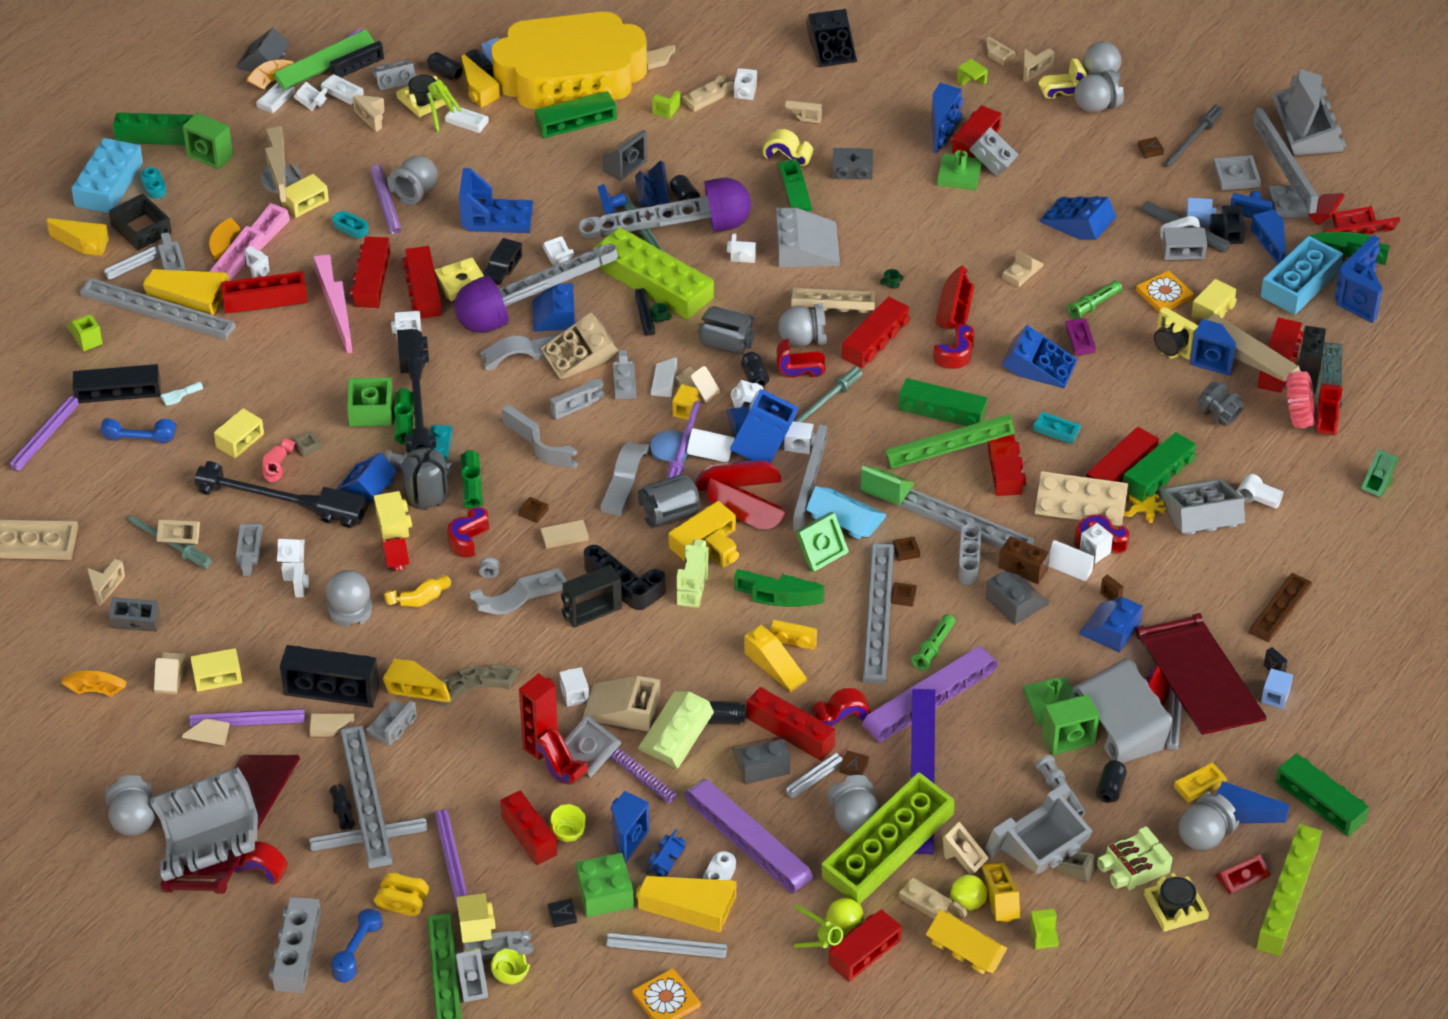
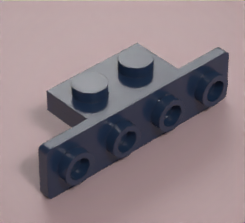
M660 160L652 167L648 175L642 171L635 175L640 205L652 207L670 203L663 161ZM671 211L663 213V216L669 218L671 215Z

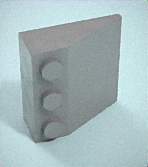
M776 208L779 268L840 266L836 221L798 208Z
M1222 478L1160 489L1161 497L1175 527L1183 534L1191 535L1200 530L1214 531L1218 527L1224 526L1233 528L1238 526V524L1245 523L1244 498Z

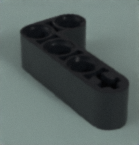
M589 545L584 549V568L586 572L590 573L611 564L621 578L622 600L635 610L646 609L665 595L666 583L663 571L652 569L638 577L602 547Z

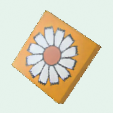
M1169 270L1136 286V292L1158 312L1163 307L1172 310L1194 299V293Z
M674 968L632 990V996L650 1019H679L700 1007L699 999Z

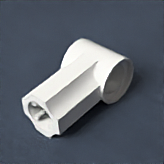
M1255 474L1246 475L1236 491L1244 498V502L1249 503L1255 500L1276 509L1280 505L1284 493L1281 490L1263 484L1262 480Z

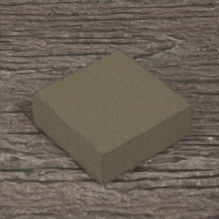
M312 431L292 439V441L296 442L295 448L303 457L322 449L321 442Z

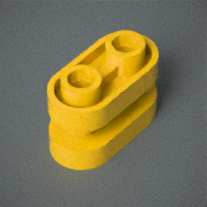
M396 872L387 873L381 881V888L378 889L374 902L383 910L408 916H417L422 909V901L427 897L429 886L421 878H412Z

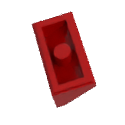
M1343 193L1322 194L1317 202L1316 213H1308V216L1316 225L1322 224L1332 217L1345 195Z
M1261 854L1215 874L1229 895L1271 876Z

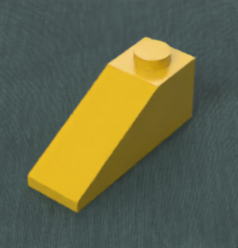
M465 54L462 55L463 75L470 100L482 108L499 99V83Z
M47 218L49 236L82 254L103 255L109 241L105 224Z
M762 624L744 636V654L788 692H792L807 681L806 676L778 638Z
M394 658L383 677L389 694L448 703L451 701L446 684L415 661Z
M1005 862L983 864L981 871L988 890L991 911L996 921L1010 922L1013 919L1020 918L1019 891Z

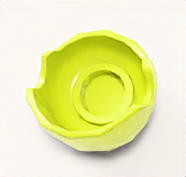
M572 804L560 805L552 812L550 830L557 840L574 842L583 835L586 816L577 806Z
M966 874L959 877L952 884L949 898L954 902L960 903L966 910L972 911L979 909L986 902L988 890L981 879L974 875Z
M840 898L831 903L825 920L829 921L831 925L840 927L843 935H847L851 929L858 928L862 924L864 913L861 905L855 900Z
M503 949L496 952L491 961V971L494 977L503 984L514 985L521 982L530 968V964L526 963L525 955L518 954L511 949Z

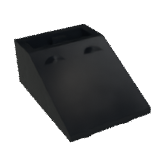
M846 9L808 14L806 21L807 31L819 67L857 62Z

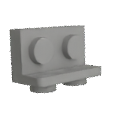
M408 59L371 68L372 75L377 79L379 90L406 85L415 76L413 63Z
M393 699L366 729L367 735L390 747L395 740L402 736L403 731L408 725L413 724L416 720L415 702L410 701L407 705H404Z

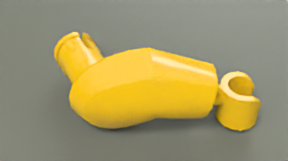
M445 575L437 579L428 578L416 590L402 591L400 596H397L396 590H389L384 593V598L389 605L400 602L401 606L422 607L438 598L442 590L448 589L451 586V581Z

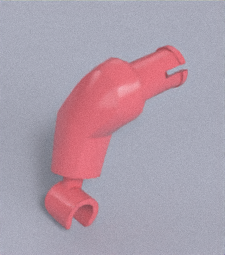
M284 439L281 447L276 445L264 455L262 473L267 481L276 482L280 480L283 475L281 463L287 453H292L296 442Z

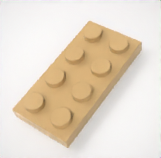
M793 287L791 306L814 308V304L823 303L824 311L834 308L840 312H848L849 309H854L861 313H868L875 308V291Z
M1041 471L1035 515L1080 521L1089 515L1099 514L1110 519L1114 527H1119L1123 523L1128 483Z
M0 520V558L72 560L78 523L77 521Z

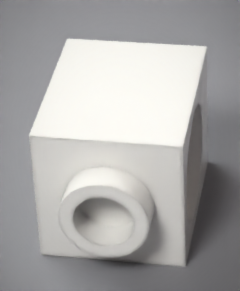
M738 68L734 82V98L753 100L757 87V70Z
M793 421L785 435L784 451L810 454L811 446H813L816 433H813L814 424Z
M1096 523L1081 533L1080 551L1093 555V563L1095 564L1111 553L1113 535Z
M278 539L277 561L303 562L305 539Z
M582 667L559 672L560 688L567 707L587 703L589 687Z

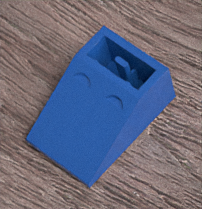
M941 82L932 94L931 131L933 149L936 154L941 147L945 146L947 138L953 134L956 124L961 122L963 115L961 107L964 101L961 97L962 89Z
M1064 196L1056 200V203L1046 211L1040 222L1079 240H1096L1112 223L1116 215L1109 197L1078 196L1067 198Z
M1026 325L1014 337L1001 365L1019 377L1065 388L1078 359L1029 325Z
M760 388L755 393L729 450L751 461L765 460L771 463L799 407Z

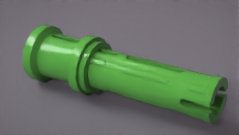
M1114 280L1095 293L1083 295L1079 301L1071 302L1067 306L1068 314L1072 319L1076 320L1082 318V315L1085 313H1091L1098 304L1122 291L1120 282Z
M949 614L943 615L929 639L920 644V650L911 658V663L915 668L921 671H926L930 668L931 660L939 654V646L956 623L953 616Z

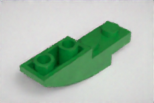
M796 158L776 162L790 208H798L807 212L812 211L808 190L799 162Z
M1323 232L1307 235V237L1310 236L1343 253V262L1345 257H1351L1371 237V235L1352 232ZM1379 243L1380 251L1376 257L1377 264L1386 265L1390 245Z
M737 569L734 574V590L752 594V602L771 606L802 607L821 604L824 601L825 585L785 574H782L780 580L741 569Z

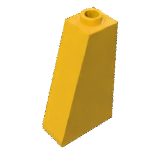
M153 269L149 276L144 279L143 287L146 295L214 315L223 301L221 282L230 280L228 274L222 272Z
M646 876L643 884L638 885L635 898L638 899V909L720 933L736 898V881Z

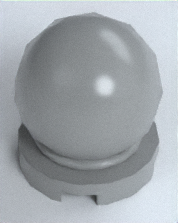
M1104 41L1092 44L1087 48L1083 57L1084 70L1087 75L1098 74L1101 76L1103 71L1113 69L1120 77L1119 69L1122 62L1118 48L1112 43Z
M1110 69L1103 71L1101 76L1091 74L1082 78L1077 83L1074 91L1077 105L1089 113L1100 112L1106 109L1107 106L1111 109L1120 107L1119 105L1123 104L1124 92L1123 87L1119 88L1116 80L1120 78L1117 72Z
M412 156L405 160L400 168L391 172L387 178V183L392 193L396 192L401 197L400 202L413 206L422 200L424 194L434 188L438 181V170L433 161L425 156Z
M823 303L814 304L812 311L804 306L788 308L778 321V331L783 340L789 339L790 346L796 347L809 345L813 340L817 341V345H826L827 338L824 334V325L826 323Z
M342 570L329 579L326 587V598L331 621L339 626L350 627V624L357 622L362 624L368 620L372 613L370 586L366 578L355 570Z
M128 775L117 778V783L112 786L108 784L104 791L106 805L108 806L109 822L113 829L122 835L134 837L144 834L155 820V811L150 804V800L153 797L151 783L142 781L141 776Z
M864 775L847 776V781L836 785V782L833 783L827 793L829 803L834 808L837 824L845 833L851 835L881 808L874 796L875 789L873 783L868 781L867 776Z
M1207 791L1197 799L1194 806L1185 810L1181 815L1178 825L1179 836L1193 850H1210L1221 843L1224 835H1229L1238 828L1239 820H1236L1233 814L1236 810L1221 794L1214 796L1210 794V791Z

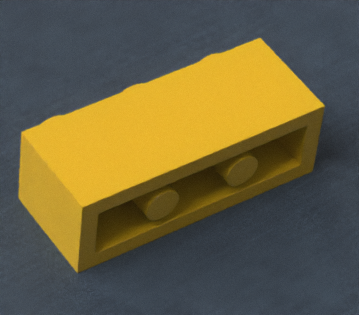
M717 501L711 506H707L699 514L690 517L682 525L673 528L669 532V548L685 561L686 544L692 545L694 539L705 541L707 537L720 528L724 530L725 536L731 534L736 530V515Z
M941 909L926 933L928 937L932 938L931 944L942 950L947 947L952 950L951 956L962 962L965 959L973 963L971 967L982 974L985 971L994 973L1007 950L1006 946Z

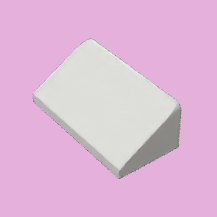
M677 358L656 364L651 396L672 397L677 372Z
M692 428L687 445V454L728 462L731 454L729 449L734 437Z
M1054 540L1050 549L1048 567L1086 581L1093 571L1094 556Z

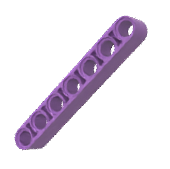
M977 647L871 712L864 719L862 726L878 742H882L912 724V689H935L936 709L993 673L998 665V661L985 649Z
M703 778L685 791L684 794L687 802L790 893H795L813 879L812 872L806 864L709 780Z

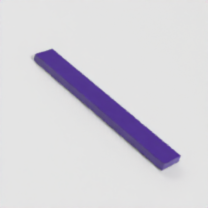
M912 689L911 779L919 772L932 783L935 782V689ZM934 834L913 854L933 855Z

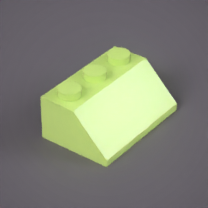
M674 691L638 749L678 770L714 713L709 701L689 691Z

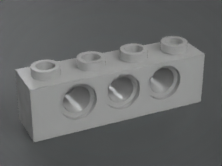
M290 897L288 906L284 907L283 921L285 922L284 926H280L278 933L280 944L275 946L274 961L276 962L275 966L270 967L269 980L273 981L274 991L304 993L321 916L319 899Z

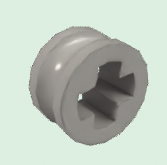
M492 557L483 558L480 561V575L488 579L497 577L499 574V561Z

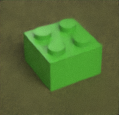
M196 113L183 125L188 157L220 169L233 157L228 125Z
M392 377L349 378L347 405L349 427L392 426Z
M1089 694L1045 705L1042 736L1052 756L1096 744L1099 713Z
M622 853L575 862L576 881L586 917L634 908L633 888Z

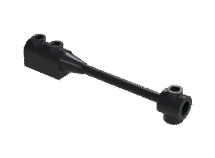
M417 329L397 330L400 373H409L412 381L415 429L409 435H405L406 452H411L421 447L431 448L432 451V448H436L435 435H431L428 429L424 428L420 386L425 363L429 362L428 350H424L428 349L427 336H423Z
M207 461L205 466H200L195 475V486L199 487L198 491L202 494L210 495L212 490L219 491L221 486L297 503L317 513L322 522L330 524L333 519L340 520V525L346 528H352L353 524L360 525L368 507L364 496L328 487H323L320 495H296L224 478L222 466L213 461Z

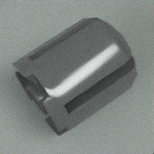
M717 306L709 307L703 313L701 320L704 323H700L698 329L699 339L703 345L743 356L745 355L746 348L751 349L756 332L752 331L753 320L756 321V316Z
M427 447L417 448L409 452L402 463L405 496L409 501V505L420 510H427V507L437 504L440 507L448 497L445 458L437 450L431 451V448Z
M681 474L650 483L638 490L639 506H644L648 516L644 520L651 528L694 516L699 510L698 489L687 475Z

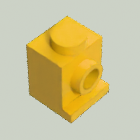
M683 384L680 385L672 401L674 417L689 419L694 402L700 401V398L697 397L699 394L697 388Z
M722 528L705 539L706 547H708V557L722 568L730 563H734L738 559L739 553L736 551L735 542L724 535Z

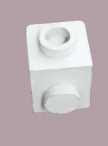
M305 82L296 92L294 98L313 111L317 106L321 107L327 99L325 94L328 90L324 88L319 92Z
M732 234V241L727 243V253H731V262L755 263L756 242L737 241V234Z
M562 236L543 243V248L552 266L573 257V249H568Z
M251 246L245 249L246 265L251 268L252 278L265 276L270 272L268 256Z
M420 311L396 312L395 321H391L392 334H396L397 337V330L417 329L421 332Z
M741 380L731 392L734 408L741 407L744 402L751 403L755 393L760 388L763 389V386Z
M304 562L282 563L283 580L293 581L295 597H304L305 588H309V575H305Z

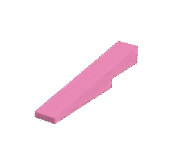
M270 203L252 227L246 226L209 272L227 273L229 280H231L246 265L245 249L251 246L260 251L290 221L288 210Z
M330 255L314 256L315 272L347 353H352L342 281L334 282Z

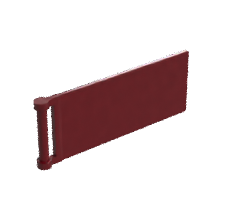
M1201 613L1193 614L1192 617L1148 627L1143 625L1135 627L1137 639L1141 640L1156 665L1159 666L1163 676L1201 735L1266 721L1265 713L1208 630Z
M243 755L235 768L238 767L246 779L258 814L257 831L300 760L299 755ZM229 850L228 860H220V863L198 869L194 872L190 871L188 865L184 866V874L168 881L162 879L161 890L168 893L174 890L214 891L216 894H224L227 890V883L243 853L236 857L232 850ZM177 878H187V879H216L214 882H213V881H176Z

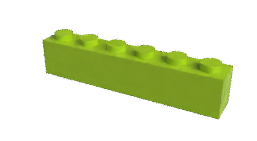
M1302 824L1298 825L1260 930L1257 950L1281 956L1319 848L1322 830Z

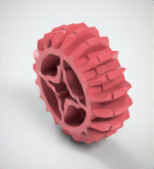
M1307 371L1290 373L1286 379V391L1292 424L1295 428H1309L1314 426L1316 421L1315 399L1311 378Z

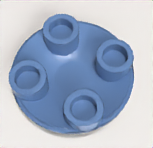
M666 430L656 434L650 443L652 457L655 460L675 461L684 432ZM687 446L681 463H684L686 457L689 455L687 454Z

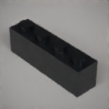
M158 364L73 371L74 398L78 399V403L160 397L161 379Z

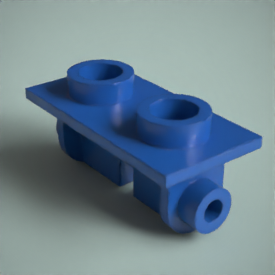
M676 829L670 836L665 834L658 844L661 850L659 853L654 851L647 861L650 866L646 874L651 869L655 871L657 877H665L669 874L675 862L668 856L676 861L685 849V840L674 836L677 832Z

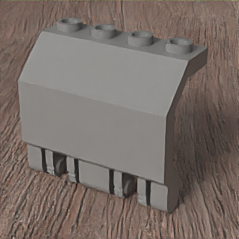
M238 767L157 795L150 800L152 808L161 820L166 836L165 859L160 861V874L164 881L182 876L184 874V866L188 865L190 871L194 872L198 869L220 863V860H228L229 850H232L236 857L242 855V853L245 854L255 850L258 814L249 785Z

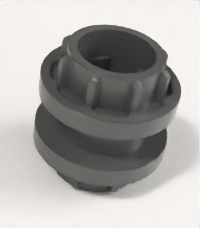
M1215 381L1210 383L1199 396L1200 411L1204 415L1212 412L1214 414L1212 420L1217 425L1222 423L1227 426L1239 416L1244 405L1240 400L1241 395L1237 392L1231 395L1228 394L1229 386L1224 382L1219 384Z

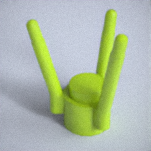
M442 80L431 83L428 86L430 92L427 93L437 132L439 131V123L434 98L436 101L443 99L451 113L455 112L451 103L458 112H462V109L449 93L447 87L444 86Z
M797 904L794 905L796 910L821 924L817 932L819 941L794 943V948H827L828 944L836 946L841 942L843 931L840 927L831 925L829 921L823 920Z

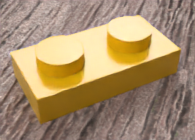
M773 619L771 633L778 638L781 644L815 650L817 645L816 628Z
M1212 762L1175 781L1174 788L1189 803L1207 791L1211 792L1219 788L1222 781L1226 782L1227 778Z

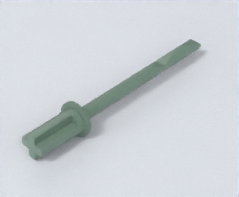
M854 366L844 376L835 379V387L794 421L803 422L839 391L846 393L848 387L861 377L862 371L857 366Z
M128 515L129 522L157 537L158 530L132 515ZM167 543L181 551L182 559L185 561L190 560L204 569H208L209 565L212 564V559L196 550L193 544L185 547L180 543Z

